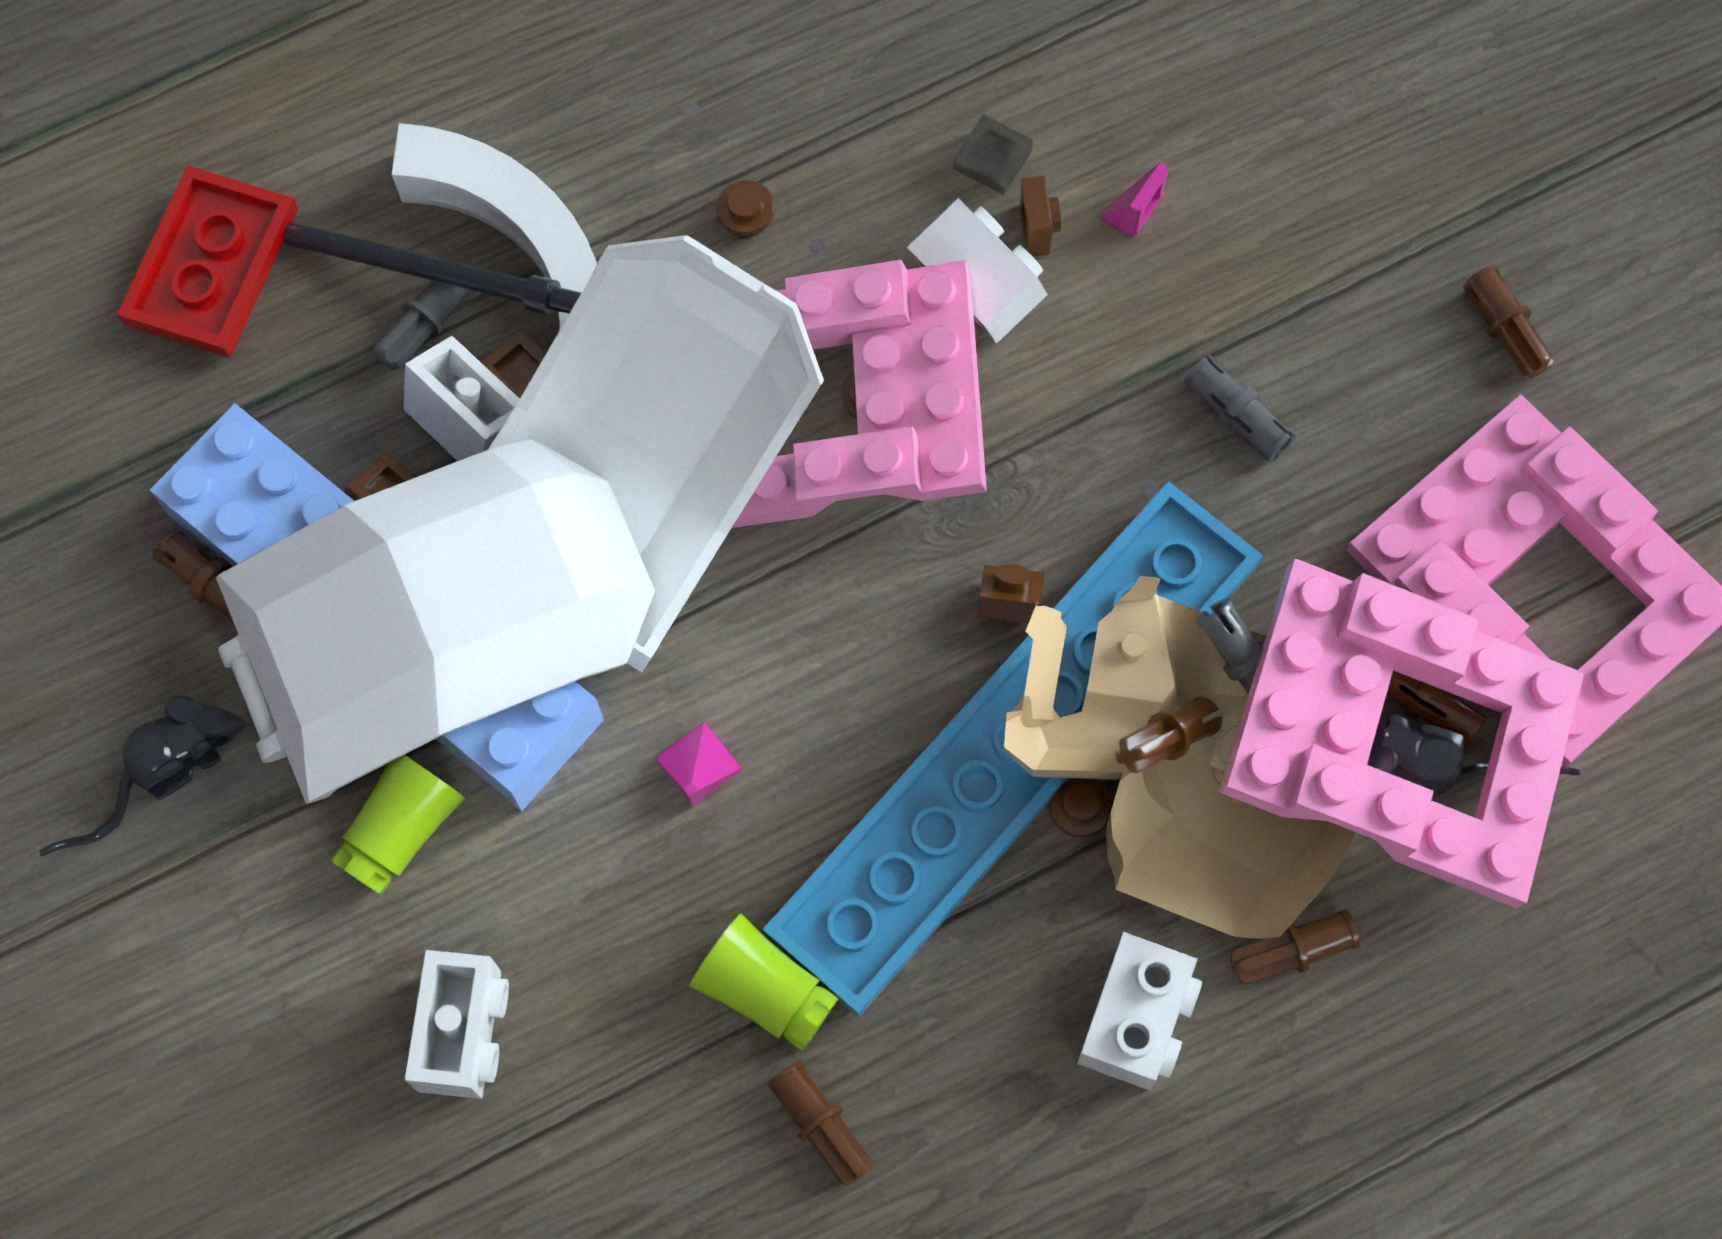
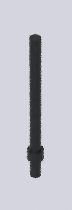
M289 223L284 230V242L289 246L521 302L526 310L545 315H552L556 311L570 314L582 293L561 288L559 281L533 275L529 279H524L297 223Z

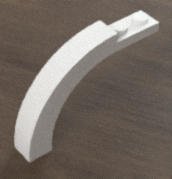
M399 123L392 177L403 203L434 205L475 217L513 240L530 256L546 278L559 281L561 288L578 292L584 290L597 266L596 259L587 238L574 216L544 182L513 158L485 143L458 133L433 127ZM559 312L560 329L569 314Z

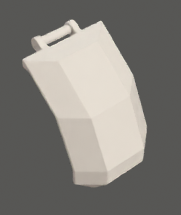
M687 235L607 246L587 285L517 405L489 447V449L533 439L609 482L655 590L627 661V664L640 672L644 671L725 537L824 381L796 303Z
M529 439L483 451L346 504L219 574L216 579L238 635L218 648V652L224 667H232L260 738V741L256 743V748L262 762L269 763L287 756L306 804L330 797L340 787L441 735L577 680L624 666L629 659L655 590L609 482L537 441Z

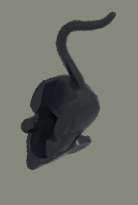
M187 696L171 698L165 706L167 717L144 723L128 736L122 753L124 769L119 783L115 810L111 818L103 826L90 834L68 838L48 845L40 850V855L46 856L61 849L91 844L110 834L120 825L125 816L133 783L147 790L158 800L179 790L193 779L191 770L198 766L203 770L208 769L222 760L215 747L223 746L232 741L245 730L246 722L228 710L202 705Z
M1391 714L1385 727L1378 723L1367 765L1433 791L1432 798H1435L1450 790L1456 783L1486 775L1489 763H1479L1463 767L1462 735L1429 724H1423L1419 730L1410 728L1409 720L1399 715ZM1561 766L1559 774L1579 776L1581 770Z

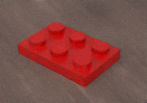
M187 165L117 312V316L122 324L231 358L283 244L284 230L289 223L293 222L298 211L294 198Z

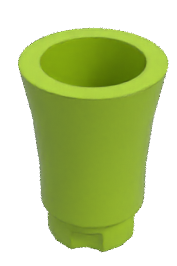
M403 755L386 764L379 781L361 811L342 836L347 841L343 842L330 861L382 895L391 883L394 873L398 876L402 874L417 851L466 798L431 772Z
M742 913L733 920L716 942L689 985V988L722 1002L754 1021L776 1038L780 1039L784 1034V1037L802 1051L811 1041L838 1000L832 993L817 986L820 980L797 965L767 940Z

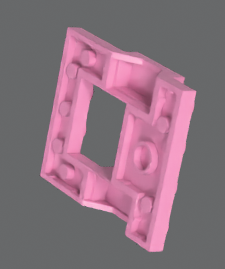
M900 259L785 278L786 289L777 290V292L796 303L813 350L853 344L858 434L793 444L794 454L776 456L732 528L813 517L835 501L881 494L928 501L987 492L971 274L966 261L906 269Z
M1521 394L1349 543L1346 550L1372 577L1479 619L1477 631L1545 658L1548 657L1525 635L1530 626L1490 585L1557 525L1561 524L1647 607L1578 669V671L1584 673L1561 764L1562 767L1570 765L1722 626V586L1652 520L1659 510L1572 427L1569 426L1561 433Z
M1295 558L1287 566L1263 644L1262 655L1255 671L1219 793L1280 817L1331 822L1376 840L1392 859L1398 863L1508 906L1518 908L1528 901L1584 673L1477 631L1479 619L1364 573L1354 581H1351ZM1393 670L1502 713L1475 818L1431 801L1433 791L1367 765Z

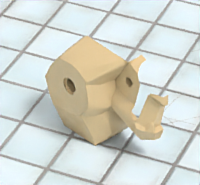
M1139 576L1136 584L1116 602L1113 610L1098 622L1088 687L1082 712L1060 718L1053 709L1067 627L1061 619L1062 612L1047 606L1037 607L1036 604L1026 632L1033 638L1025 692L1013 711L1006 713L1003 751L1033 777L1120 780L1106 827L1107 859L1115 878L1116 890L1233 937H1280L1326 886L1344 859L1355 832L1328 821L1280 817L1219 793L1248 694L1238 680L1232 681L1223 670L1226 664L1225 660L1203 628L1197 624L1196 619L1202 612L1158 596L1156 590L1160 578ZM1250 630L1257 642L1265 641L1266 636ZM1197 697H1206L1217 705L1219 710L1204 717L1202 721L1205 723L1214 717L1221 716L1222 724L1220 730L1216 734L1205 737L1190 745L1185 756L1177 760L1164 759L1139 773H1130L1125 764H1118L1115 753L1120 750V739L1147 726V722L1152 715L1160 711L1174 712Z

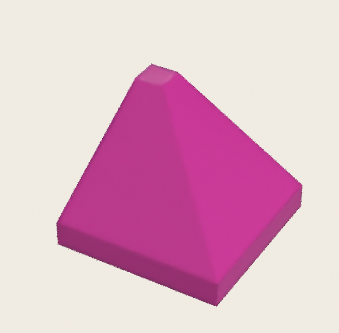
M1161 162L1154 166L1108 205L1101 214L1100 220L1130 237H1133L1134 234L1137 235L1163 197L1168 174L1167 166Z
M705 721L655 757L657 763L692 807L742 771L740 765Z

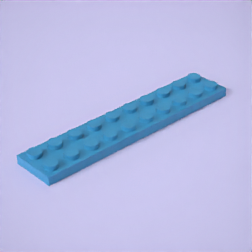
M1168 481L1053 608L1062 612L1061 619L1067 627L1053 709L1061 718L1082 712L1088 687L1098 622L1113 610L1116 602L1129 592L1136 584L1139 576L1160 578L1156 590L1158 596L1200 612L1205 610L1211 615L1214 612L1210 606L1222 599L1231 598L1260 565L1263 555ZM1030 635L762 929L763 934L800 967L820 980L819 984L836 996L858 1018L1048 805L1052 796L1068 780V778L1033 777L1003 751L1006 713L1013 711L1025 692L1033 638Z

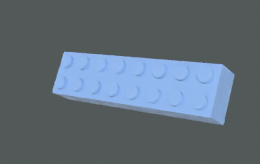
M235 403L150 489L153 496L171 519L218 558H223L232 567L340 507L354 502L352 498ZM572 682L441 735L436 740L520 811H523L604 721L597 699L577 682Z

